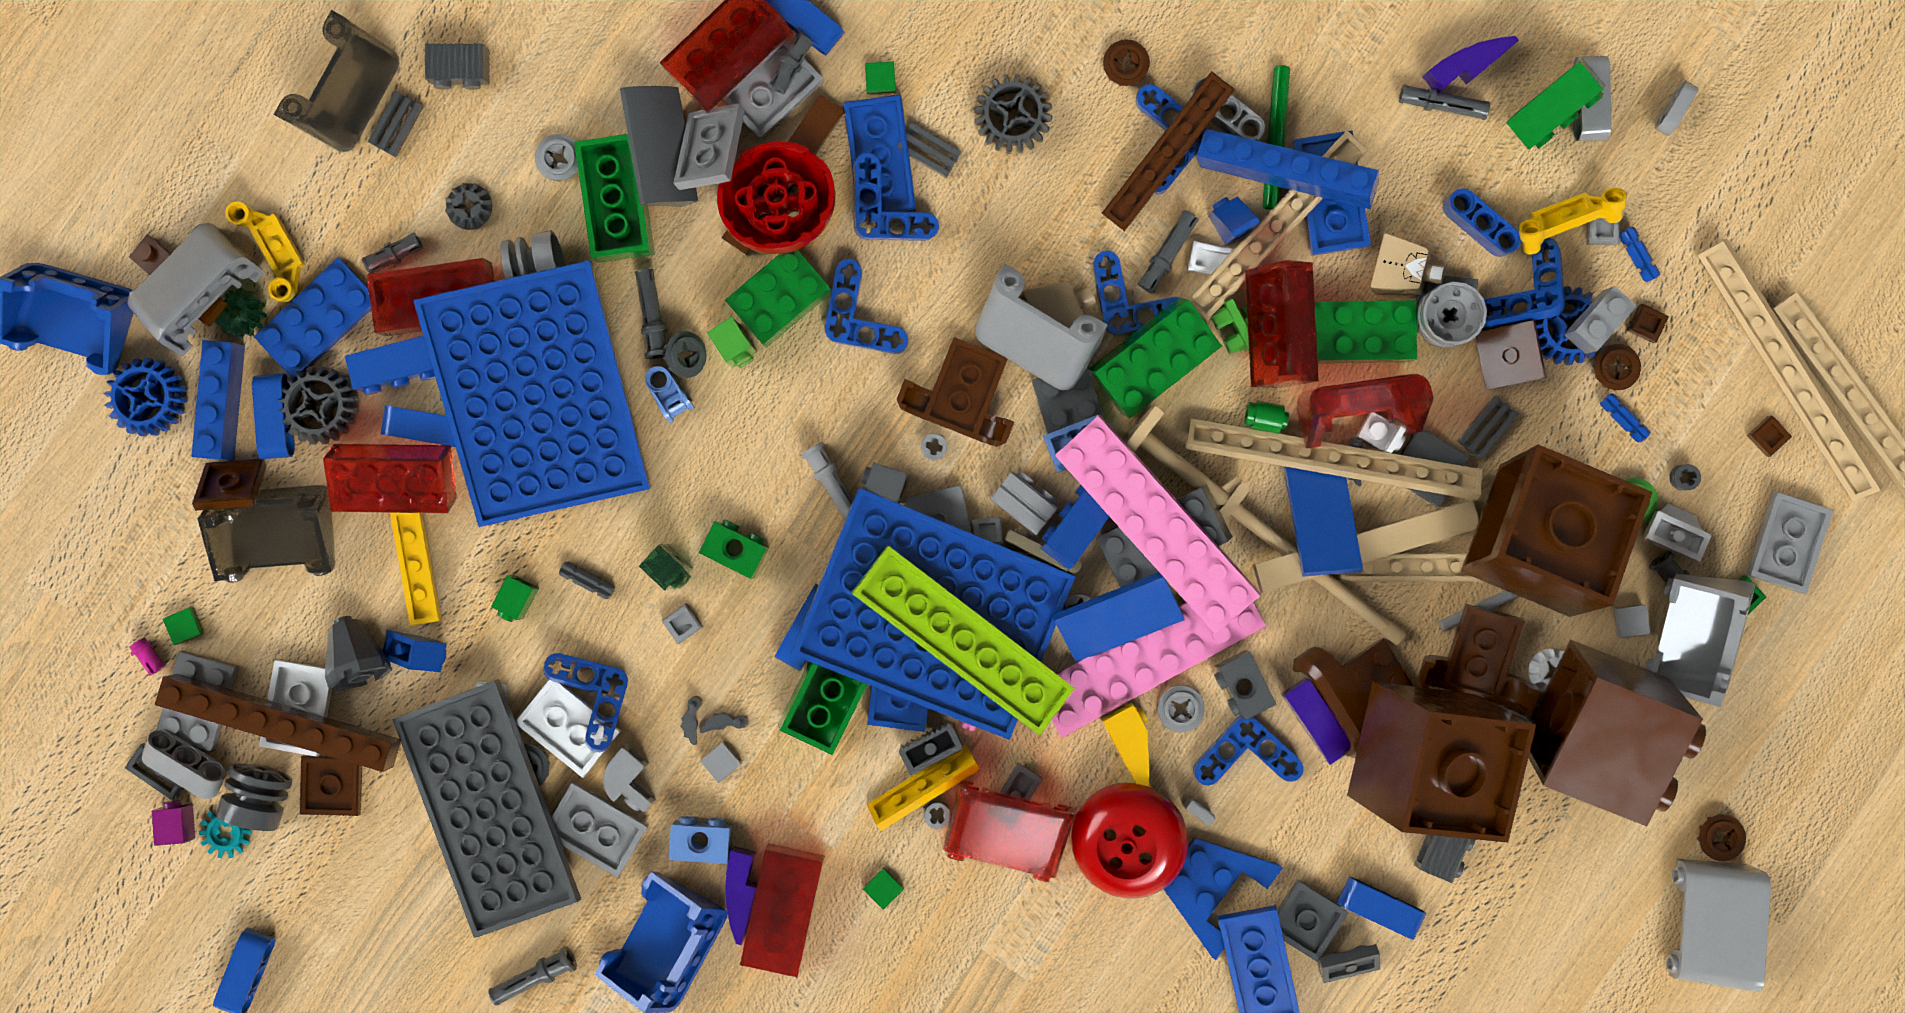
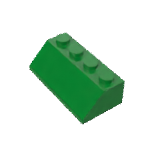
M808 662L778 722L779 731L833 755L868 684Z

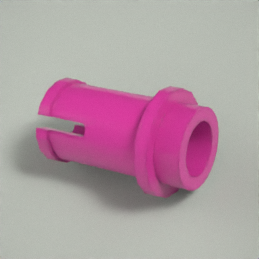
M144 637L129 647L132 651L130 654L131 656L135 655L148 672V675L152 676L160 671L161 668H164L166 664L163 663L152 648V641H147Z

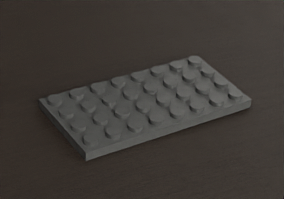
M499 679L392 719L399 739H402L403 750L474 938L581 900Z

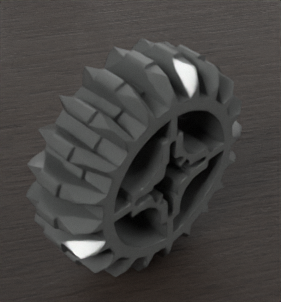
M1006 74L1003 75L1004 84H1000L996 78L992 80L994 90L989 86L983 87V92L986 96L978 95L977 102L983 106L974 107V113L982 116L975 118L974 123L975 125H984L978 130L980 136L989 133L985 140L987 145L996 140V151H1000L1002 144L1007 145V154H1011L1012 146H1017V151L1020 154L1023 153L1024 143L1032 150L1034 148L1032 138L1041 143L1043 136L1040 132H1049L1050 127L1043 122H1051L1053 116L1044 112L1050 111L1052 104L1042 103L1048 98L1047 92L1037 94L1041 89L1039 83L1035 84L1032 88L1029 87L1031 84L1030 77H1027L1024 83H1020V75L1015 74L1014 82H1010L1009 76ZM1018 93L1016 94L1015 98L1009 102H1004L1001 100H999V102L995 101L998 97L1004 94ZM1026 97L1031 100L1036 108L1037 120L1030 117L1031 114L1023 108ZM1018 104L1019 118L1017 119L1015 116V119H1011L1008 125L1009 113L1007 111L1011 112V109H1015ZM990 109L996 111V115L1002 118L1001 131H998L991 123L989 117ZM1017 126L1031 127L1024 134L1017 136L1009 135L1012 129Z
M310 366L307 367V373L302 370L296 371L297 379L287 378L290 388L282 387L281 390L286 396L285 398L278 399V401L284 403V408L277 412H282L287 416L281 423L291 426L288 431L290 435L298 434L299 441L305 442L308 440L309 444L317 445L320 441L321 444L326 445L329 444L330 438L334 441L340 440L339 432L343 434L349 433L346 423H356L355 419L351 418L350 415L351 413L359 412L358 408L352 407V403L357 402L359 399L357 396L349 395L354 390L352 385H346L348 381L346 376L338 377L339 372L337 370L331 369L328 372L327 367L320 366L318 370ZM325 382L334 392L331 394H321L320 390L315 389L313 384ZM303 394L304 402H303V404L299 407V401H300L301 395ZM317 400L322 401V406H319L321 408L320 411L315 410V405H318L316 404ZM338 404V410L334 418L333 408ZM315 417L317 422L322 423L323 428L312 429L302 419Z

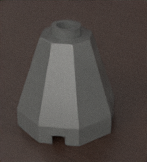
M344 616L334 620V624L328 629L325 680L328 688L332 689L334 687V690L340 691L361 687L368 684L366 680L373 675L375 681L392 671L388 657L360 620L352 619L351 616Z

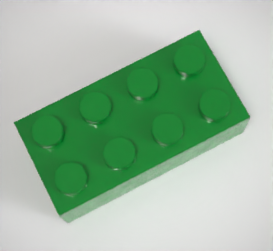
M628 134L575 141L574 145L591 259L597 263L655 255L648 206L640 205Z
M1179 297L1088 370L1120 413L1130 419L1220 349L1222 345L1188 299Z
M1416 300L1296 303L1292 306L1293 364L1403 363L1417 360Z

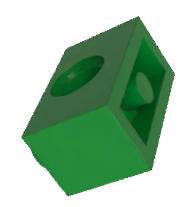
M726 519L722 523L714 521L699 553L749 579H754L770 548L764 545L766 539L752 532L746 536L738 532L740 526ZM734 539H738L743 545V551L738 556L732 555L728 549L729 543Z

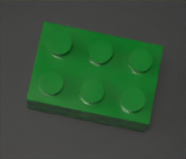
M1582 58L1510 117L1506 124L1528 150L1534 145L1540 149L1555 135L1553 130L1559 125L1562 129L1566 128L1578 118L1579 114L1577 111L1585 105L1589 109L1603 98L1604 94L1601 91L1604 90L1605 84Z
M796 250L778 254L726 298L725 301L761 344L767 348L828 297L832 290L804 256Z

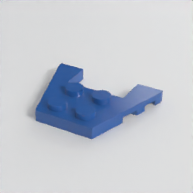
M1194 837L1189 843L1186 861L1175 880L1164 888V891L1211 957L1216 960L1224 950L1221 930L1207 919L1239 875L1244 872L1268 889L1283 868L1277 863Z

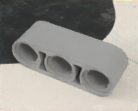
M1607 56L1576 57L1573 66L1583 58L1604 82L1605 87L1601 91L1604 94L1603 98L1589 109L1584 105L1577 111L1579 114L1578 118L1573 121L1574 138L1576 141H1607L1611 134L1612 125L1609 58Z
M1206 78L1200 79L1195 83L1189 94V100ZM1231 95L1223 107L1231 108L1234 117L1230 119L1225 118L1219 111L1211 122L1227 134L1259 141L1265 131L1264 121ZM1250 124L1254 126L1257 131L1256 136L1246 135L1243 131V125Z
M159 729L149 734L142 753L144 764L200 798L210 799L218 795L226 775V769L223 764L169 731Z

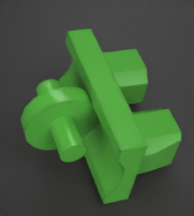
M1233 299L1225 302L1222 308L1211 316V320L1217 330L1231 324L1235 332L1234 335L1223 340L1229 354L1243 349L1246 352L1257 346L1247 325H1249L1252 333L1256 334L1261 331L1256 320L1263 317L1261 311L1252 314L1249 306L1246 305L1241 308L1245 317L1243 320Z

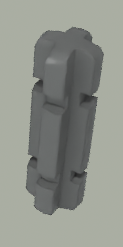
M564 562L560 568V576L567 580L572 579L573 583L592 593L597 592V595L603 599H609L614 592V585L606 581L602 582L601 578L582 568L577 569V566L571 562Z

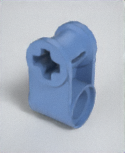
M655 366L647 371L645 375L646 386L669 423H672L674 417L685 410H693L695 408L691 399L671 371L661 366ZM658 372H664L667 377L666 385L662 388H657L653 383V377Z

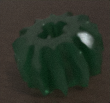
M237 288L234 293L231 290H226V298L224 300L228 305L214 322L222 327L223 333L229 336L233 335L240 339H243L245 334L254 336L255 327L263 328L260 319L267 317L266 313L262 311L266 305L252 291L249 292L243 288Z

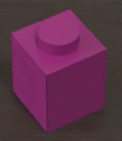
M181 800L162 802L163 807L151 811L154 846L183 844L195 839L193 804L182 805Z

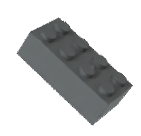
M1207 484L1176 498L1218 546L1228 542L1233 537ZM1118 526L1096 538L1120 588L1159 572Z

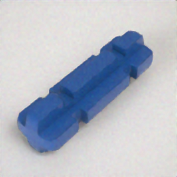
M1629 227L1619 234V238L1623 245L1627 244L1626 250L1636 268L1641 269L1639 273L1645 282H1649L1660 275V271L1656 264L1652 265L1651 261L1653 259L1643 241L1638 240L1640 235L1636 228Z
M1611 393L1605 396L1600 405L1607 412H1611L1610 416L1626 432H1631L1630 436L1636 442L1644 441L1650 435V430L1644 424H1639L1640 420L1625 404H1620L1621 400L1615 394Z

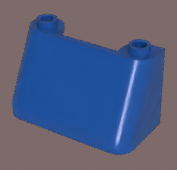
M42 263L23 264L0 276V344L6 345L12 350L23 351L36 343L85 356L87 357L86 367L92 370L93 373L109 375L118 368L134 314L127 306L128 296L132 290Z
M651 871L641 885V895L648 902L622 949L606 952L601 957L599 967L594 975L643 1013H669L679 1006L727 919V911L718 904L660 872Z

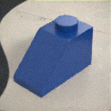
M1238 196L1232 200H1229L1228 197L1221 199L1212 205L1214 210L1208 216L1225 246L1251 232L1260 222L1257 216Z
M387 630L383 652L388 657L389 662L409 670L441 672L442 665L446 660L447 644L432 638Z

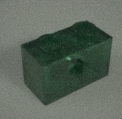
M659 544L639 565L664 591L681 589L692 577L689 572L693 567L669 544Z

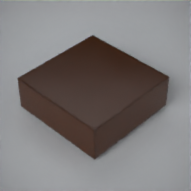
M1641 304L1627 331L1651 343H1657L1669 316L1645 304Z
M1772 415L1767 416L1747 435L1766 457H1771L1792 437Z

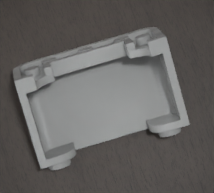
M199 224L139 287L130 292L127 306L162 345L184 356L193 347L188 341V334L194 335L196 330L191 325L232 284L239 289L243 285L240 281L246 278H250L256 283L265 271L214 224Z
M1004 264L994 281L976 323L975 335L982 344L1059 390L1072 389L1099 350L1107 324L1093 316L1082 315L1073 322L1070 328L1066 327L1019 298L1023 292L1025 280L1021 273Z
M1676 574L1674 579L1669 578L1664 595L1669 596L1670 604L1658 652L1654 660L1648 659L1646 669L1670 678L1684 697L1721 707L1732 676L1755 583L1686 574Z
M1677 859L1672 879L1674 884L1678 886V889L1684 892L1680 950L1674 949L1671 955L1667 956L1666 960L1669 975L1674 979L1748 991H1761L1765 981L1771 882L1768 874L1748 864Z

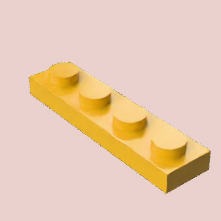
M415 506L389 511L410 626L441 621L422 507Z
M963 744V749L924 768L868 803L867 807L876 826L882 831L979 771L980 767L968 746Z

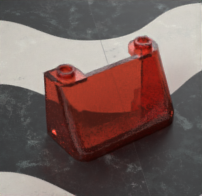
M1407 374L1324 386L1305 391L1299 396L1297 401V414L1305 447L1307 449L1321 446L1322 435L1325 432H1332V418L1387 411L1389 423H1395L1396 421L1403 423L1407 427V434L1422 432L1434 396L1429 381L1419 374Z
M966 780L958 783L943 844V850L948 852V858L964 861L966 857L1033 874L1032 878L1043 882H1049L1050 878L1057 877L1075 815L1071 806L1058 803V806H1054L1052 809L1051 804L1047 802L1043 804L990 791L986 787H982L981 791H979V787L973 786L974 782Z

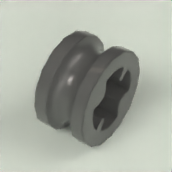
M1679 465L1672 469L1670 482L1677 490H1693L1699 486L1701 474L1698 468L1693 465ZM1681 472L1690 473L1691 478L1687 479L1690 481L1689 484L1687 482H1680L1679 477H1683L1680 474Z

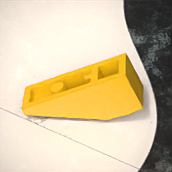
M1129 703L1101 718V721L1134 782L1150 787L1148 730L1144 725L1149 721L1141 706L1135 708L1132 703Z

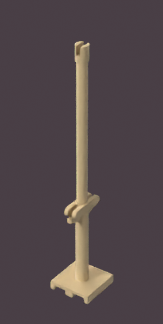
M1157 406L1145 408L1122 438L1133 452L1140 446L1194 489L1207 484L1225 522L1230 516L1234 517L1282 556L1298 551L1295 546L1240 504L1250 490L1248 484L1240 483L1242 479L1236 476L1220 487L1150 432L1164 412ZM1331 574L1312 578L1379 630V633L1393 644L1398 645L1404 639L1406 631L1391 619L1384 617Z

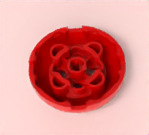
M784 141L763 143L740 154L741 158L734 163L731 181L719 183L717 191L718 211L729 233L742 245L765 254L789 253L813 242L828 225L836 201L833 177L826 163L810 152L809 148ZM791 185L799 189L795 194H790L787 190ZM763 191H765L764 197L759 196ZM791 212H799L795 217L789 216ZM763 214H769L762 218V220H759L760 216H762Z
M1117 783L1103 787L1086 799L1073 822L1071 847L1078 868L1091 884L1112 896L1136 899L1148 897L1162 891L1179 875L1188 853V830L1182 814L1170 799L1167 800L1149 786L1136 783ZM1135 825H1139L1142 828H1144L1146 832L1140 835V833L1133 827ZM1113 829L1117 836L1114 839H1108L1105 830ZM1129 843L1132 845V847H1127V845L1124 844ZM1147 852L1151 855L1152 860L1140 859L1139 855ZM1119 857L1123 863L1115 865L1111 862V858Z

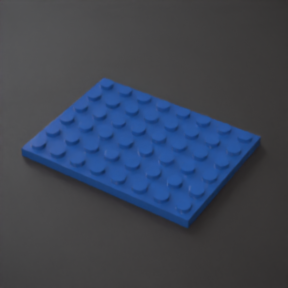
M591 260L413 300L479 527L650 489L647 470Z
M858 488L791 654L1010 740L1018 721L1017 718L859 600L851 592L888 545L1041 662L1056 627L1053 614L1062 611L1076 576Z

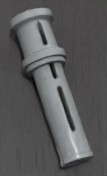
M822 441L803 452L800 456L802 459L806 458L815 473L813 475L814 479L822 482L845 520L853 498L836 472L838 470L837 464L831 462L823 449L824 443Z

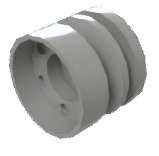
M552 230L532 234L531 248H529L522 237L516 238L515 244L510 239L501 243L502 269L505 279L566 265L558 238Z
M1450 282L1440 285L1423 296L1417 306V330L1425 341L1436 347L1450 348L1469 342L1481 332L1486 323L1487 308L1484 298L1475 288L1466 283ZM1450 310L1453 313L1451 315L1453 321L1445 323L1443 321L1445 315L1442 312Z

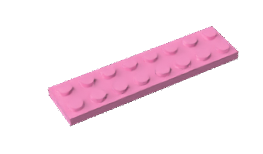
M1098 415L1055 455L1214 634L1219 632L1261 596L1259 590L1101 415Z
M1185 602L1179 606L1185 620L1103 653L1087 657L1057 672L1058 676L1075 688L1052 719L1061 738L1266 627L1254 603L1250 604L1225 627L1214 634Z

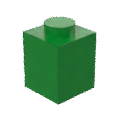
M507 575L491 607L498 610L496 615L506 621L513 622L514 619H524L539 588L515 575Z

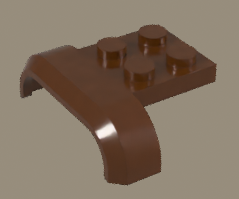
M955 337L952 340L933 391L904 379L897 397L901 410L994 447L1007 443L1014 425V421L987 413L1008 359Z
M1465 604L1448 657L1438 655H1426L1424 657L1418 674L1421 686L1423 688L1433 686L1455 692L1476 694L1486 700L1511 707L1523 716L1533 712L1540 689L1531 682L1508 673L1525 621L1523 618Z
M1384 638L1377 640L1342 666L1330 653L1319 647L1307 649L1293 661V671L1306 674L1314 682L1341 725L1351 746L1345 752V755L1356 758L1372 682L1413 686Z

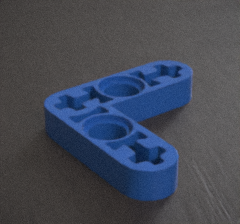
M1152 84L1144 85L1139 89L1136 96V105L1139 110L1165 131L1170 124L1164 120V113L1170 109L1180 113L1183 109L1179 103L1159 87ZM1142 94H1155L1154 101L1159 106L1162 101L1167 103L1162 107L1159 115L1154 113L1158 108L1151 102L1148 105L1143 103L1145 97ZM1204 130V131L1202 132V134L1199 136V138L1201 139V141H1202V138H1203V135H1204L1205 130ZM1195 141L1184 155V162L1176 166L1172 171L1175 174L1172 176L1170 173L1163 182L1165 185H1161L1155 194H1162L1171 186L1197 154L1201 141Z
M863 153L855 160L853 164V227L858 237L865 240L926 241L937 234L939 222L931 213L882 212L880 160L872 153ZM865 160H868L869 165L874 166V169L869 172V181L875 180V184L870 182L859 184V180L863 181L865 179V170L860 169L859 166ZM867 188L873 191L875 201L872 204H864L860 200L859 194L862 189ZM859 209L865 211L875 209V213L871 212L869 214V222L875 224V228H872L869 233H866L865 228L860 227V224L866 220V212L860 213ZM897 218L903 222L904 230L901 234H894L890 231L889 221L891 219ZM909 218L913 219L911 225H919L925 219L928 225H932V229L927 231V234H924L923 229L914 228L911 230L913 235H909L911 226Z
M1546 238L1541 244L1540 251L1532 254L1534 290L1485 299L1487 315L1489 310H1494V312H1492L1491 317L1486 316V323L1483 327L1496 328L1550 318L1559 315L1564 310L1565 291L1562 254L1558 243L1554 239ZM1547 249H1550L1548 252L1550 262H1545L1543 257ZM1545 273H1556V277L1552 281H1541V277ZM1554 298L1552 305L1547 306L1548 299ZM1533 301H1537V309H1535ZM1524 302L1528 304L1527 309L1521 313L1512 311L1513 307L1518 303ZM1503 307L1506 308L1508 314H1503V312H1505Z
M1103 251L1096 256L1093 262L1103 322L1107 324L1106 330L1110 334L1123 335L1136 332L1145 325L1138 319V312L1141 309H1150L1155 317L1159 314L1156 305H1161V311H1163L1179 298L1171 297L1128 306L1118 256L1111 251ZM1103 257H1107L1109 262H1114V265L1110 268L1111 277L1117 275L1118 280L1110 279L1101 283L1100 278H1106L1105 269L1098 266V264L1102 263ZM1114 285L1119 289L1120 297L1116 301H1109L1105 298L1104 289L1107 286ZM1127 311H1133L1132 320L1136 327H1130L1131 321L1123 323L1121 329H1116L1115 325H1110L1109 321L1113 320L1114 314H1118L1119 318H1127L1130 316Z
M853 259L842 260L837 265L825 323L827 337L832 342L891 354L902 353L908 346V336L902 328L854 319L862 280V269L860 264ZM848 265H852L853 270L857 272L856 276H851L849 283L850 286H855L854 291L846 287L838 288V283L845 285L846 278L841 271L842 269L847 270ZM846 293L851 296L852 304L849 308L840 309L836 306L835 300L839 294ZM833 311L841 315L850 314L848 320L843 317L842 327L846 329V333H841L839 337H835V333L830 330L831 326H836L838 322V316L832 317ZM864 327H870L875 331V338L870 343H863L859 340V331ZM879 330H885L883 335L886 337H893L894 333H899L900 339L904 340L903 344H898L897 348H891V342L882 340L883 346H876L880 339Z
M561 653L551 654L546 658L543 672L548 680L597 693L585 735V744L593 752L600 753L609 748L613 739L628 685L627 675L623 670ZM556 661H560L561 667L569 670L571 664H574L572 679L567 678L568 671L560 670L558 674H553V668L548 667L549 664L554 665ZM581 668H589L593 671L594 678L590 682H582L578 679L577 672ZM613 676L619 677L618 682L622 683V686H616L614 696H601L602 692L608 695L610 683L606 682V679L611 680ZM602 703H610L614 706L615 713L609 718H604L599 714L598 707ZM594 720L601 724L612 725L611 728L605 725L603 738L607 739V741H601L600 745H595V740L590 738V735L597 734L599 724H593Z
M1241 716L1237 717L1193 767L1194 777L1199 783L1207 786L1213 785L1247 749H1250L1285 781L1293 782L1298 780L1304 770L1301 760L1253 717L1244 720ZM1251 721L1253 724L1250 728L1258 736L1261 730L1264 732L1263 735L1256 739L1253 746L1250 745V742L1254 741V739L1247 733H1244L1242 736L1240 735L1242 728L1239 725L1242 722L1248 724ZM1265 740H1272L1275 743V752L1271 756H1264L1260 752V745ZM1224 742H1230L1234 745V753L1229 758H1223L1219 755V747ZM1282 750L1286 752L1281 756L1288 763L1295 761L1293 766L1296 770L1295 773L1287 772L1284 775L1285 767L1281 763L1276 761L1274 766L1271 764L1279 758ZM1212 754H1214L1217 760L1224 763L1221 768L1217 763L1211 769L1214 774L1211 778L1208 776L1200 777L1203 773L1200 768L1203 765L1209 767L1214 762L1209 758Z

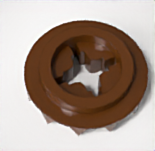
M1128 39L1113 43L1107 49L1103 58V70L1108 76L1109 81H1113L1119 86L1132 87L1139 83L1146 76L1150 66V59L1146 49L1140 43ZM1129 52L1130 63L1134 64V67H1129L1125 74H1122V65L1117 61H1123Z
M1612 344L1603 348L1596 354L1595 363L1592 366L1595 370V379L1599 380L1602 387L1614 391L1631 387L1638 380L1641 372L1639 356L1632 348L1624 344ZM1615 359L1618 360V365L1627 367V369L1618 371L1617 376L1614 375V370L1606 368L1607 365L1615 363Z
M1718 813V815L1713 817H1707V821L1699 826L1700 833L1697 839L1700 842L1701 850L1710 858L1717 861H1729L1736 858L1743 851L1746 844V832L1743 825L1736 818ZM1715 829L1723 833L1727 832L1724 836L1726 845L1718 841L1715 842V839L1718 837Z

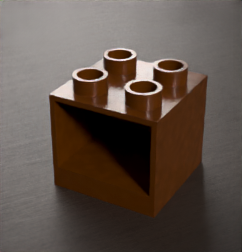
M1538 444L1499 465L1460 572L1568 617L1613 606L1652 492Z
M1570 639L1531 717V720L1535 721L1536 728L1528 758L1543 786L1647 827L1655 810L1665 812L1672 805L1678 790V780L1673 776L1683 757L1692 759L1700 752L1706 737V727L1701 724L1703 718L1670 678Z
M1373 681L1347 796L1401 832L1508 843L1536 724L1476 694Z

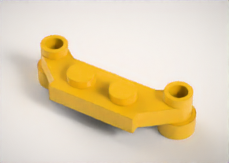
M1618 187L1606 189L1602 193V197L1590 196L1584 192L1532 212L1531 219L1523 221L1519 226L1523 252L1526 254H1536L1540 251L1541 244L1546 238L1598 218H1604L1609 223L1621 221L1623 209L1626 207V192Z
M240 201L231 202L225 210L227 220L234 225L246 226L250 229L276 276L268 286L270 297L279 302H291L299 294L297 288L301 268L306 266L282 221L277 214L273 213L267 216L252 210L247 204Z

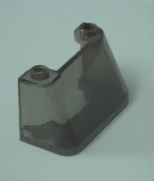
M331 10L323 24L322 31L324 38L330 44L337 47V50L309 100L298 94H289L281 100L273 115L337 151L348 152L359 141L396 74L400 62L397 53L389 46L344 16Z
M313 485L261 489L258 492L255 505L252 507L203 510L197 518L214 581L238 582L244 578V575L251 568L305 564V570L308 573H313L315 576H323L331 573L335 567L331 497L327 486Z

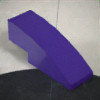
M1516 36L1500 37L1461 49L1432 67L1422 78L1431 88H1436L1437 92H1441L1458 76L1467 85L1517 43L1519 39Z
M1304 677L1281 694L1329 765L1345 755V752L1351 748L1350 741L1309 679Z
M733 846L730 850L726 869V909L735 943L742 945L746 937L760 883L749 880L756 852Z

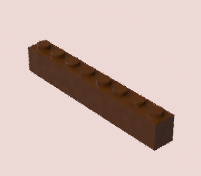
M180 674L163 676L155 701V705L381 772L394 767L402 740Z

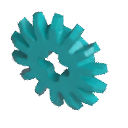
M209 811L207 815L211 820H202L200 823L207 826L206 830L199 831V835H206L207 838L201 842L202 846L209 843L211 848L208 850V853L211 855L217 849L219 850L217 858L221 859L225 851L228 852L229 858L234 857V849L241 854L243 848L240 843L246 845L250 843L243 836L244 834H252V830L223 822L213 812ZM221 825L232 827L233 830L230 832L231 839L220 837L219 834L222 832Z

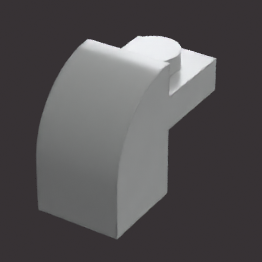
M628 744L622 747L607 765L604 773V787L607 795L613 802L623 794L626 797L625 802L635 811L640 809L642 812H645L656 799L634 780L649 762Z

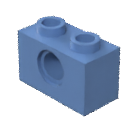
M680 816L679 820H675L671 824L669 860L728 864L730 850L732 849L733 824L726 823V819L709 818L708 822H697L696 817ZM702 832L706 834L708 844L705 846L698 845L694 839L695 833Z

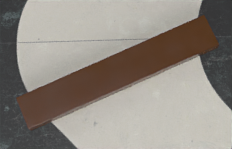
M1211 71L1101 214L1125 232L1234 93L1235 89Z
M820 94L788 142L805 146L816 155L844 115V110ZM791 185L787 192L790 193L794 186ZM763 191L759 196L764 197L765 191ZM763 214L762 216H760L759 220H762V218L769 214ZM728 230L722 236L723 240L746 256L751 250L738 242Z

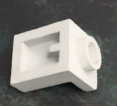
M1371 411L1355 437L1380 452L1392 453L1393 451L1397 452L1406 439L1403 436L1406 428L1402 425L1397 426Z

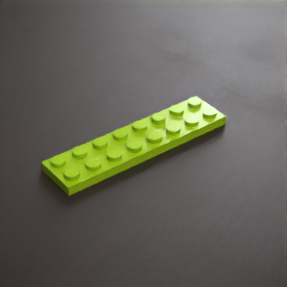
M888 545L851 592L1039 736L1075 689Z

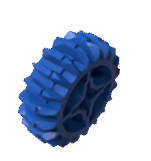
M1565 286V303L1572 304L1575 308L1567 314L1561 312L1554 317L1536 320L1541 350L1545 349L1543 358L1547 360L1553 356L1554 364H1560L1564 361L1565 365L1569 366L1573 364L1574 360L1579 364L1585 361V357L1592 358L1595 356V352L1585 354L1578 347L1576 349H1567L1560 346L1562 342L1568 340L1564 336L1567 331L1565 321L1570 320L1568 325L1570 328L1592 303L1593 293L1588 292L1583 295L1582 288H1575L1572 292L1570 286ZM1554 298L1548 299L1546 305H1552ZM1548 323L1553 328L1552 337L1550 336L1548 331Z
M136 358L132 359V365L130 363L122 364L123 372L119 370L113 371L116 380L107 381V384L112 386V389L103 393L105 396L111 397V401L107 402L104 406L114 409L109 417L111 419H118L116 425L119 428H126L127 433H137L139 436L144 437L149 433L152 436L160 435V430L165 432L170 430L169 423H179L178 418L175 416L176 414L186 413L180 408V404L188 402L187 398L181 397V393H184L187 388L185 386H178L183 378L180 375H174L176 369L171 366L166 367L164 361L157 360L155 362L152 358H144L142 361ZM147 374L146 379H142L138 386L132 387V384L139 377ZM162 386H163V389H164V395H165V397H163L162 394H161V388H162ZM138 393H144L146 396H148L149 399L154 400L155 402L148 401L146 398H144V396ZM128 397H129V399H130V401H131V406H130V407H129V404H128ZM156 407L161 408L154 417L145 420L146 416L150 415L153 409Z

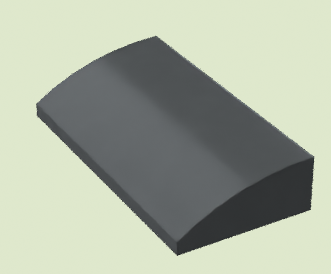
M633 86L621 88L620 93L640 205L684 207L698 202L696 187L679 190L673 184L685 132L679 88L671 86Z

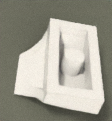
M1668 503L1662 510L1654 512L1642 538L1678 556L1700 562L1712 535L1702 530L1696 515Z

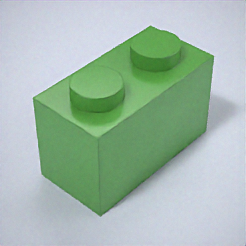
M733 317L728 318L707 332L725 362L731 367L738 365L739 368H742L754 360L752 355L757 353L740 324Z

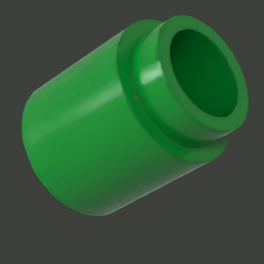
M1256 400L1255 403L1248 402L1244 417L1245 425H1250L1251 429L1278 434L1281 429L1287 428L1289 412H1285L1284 405Z

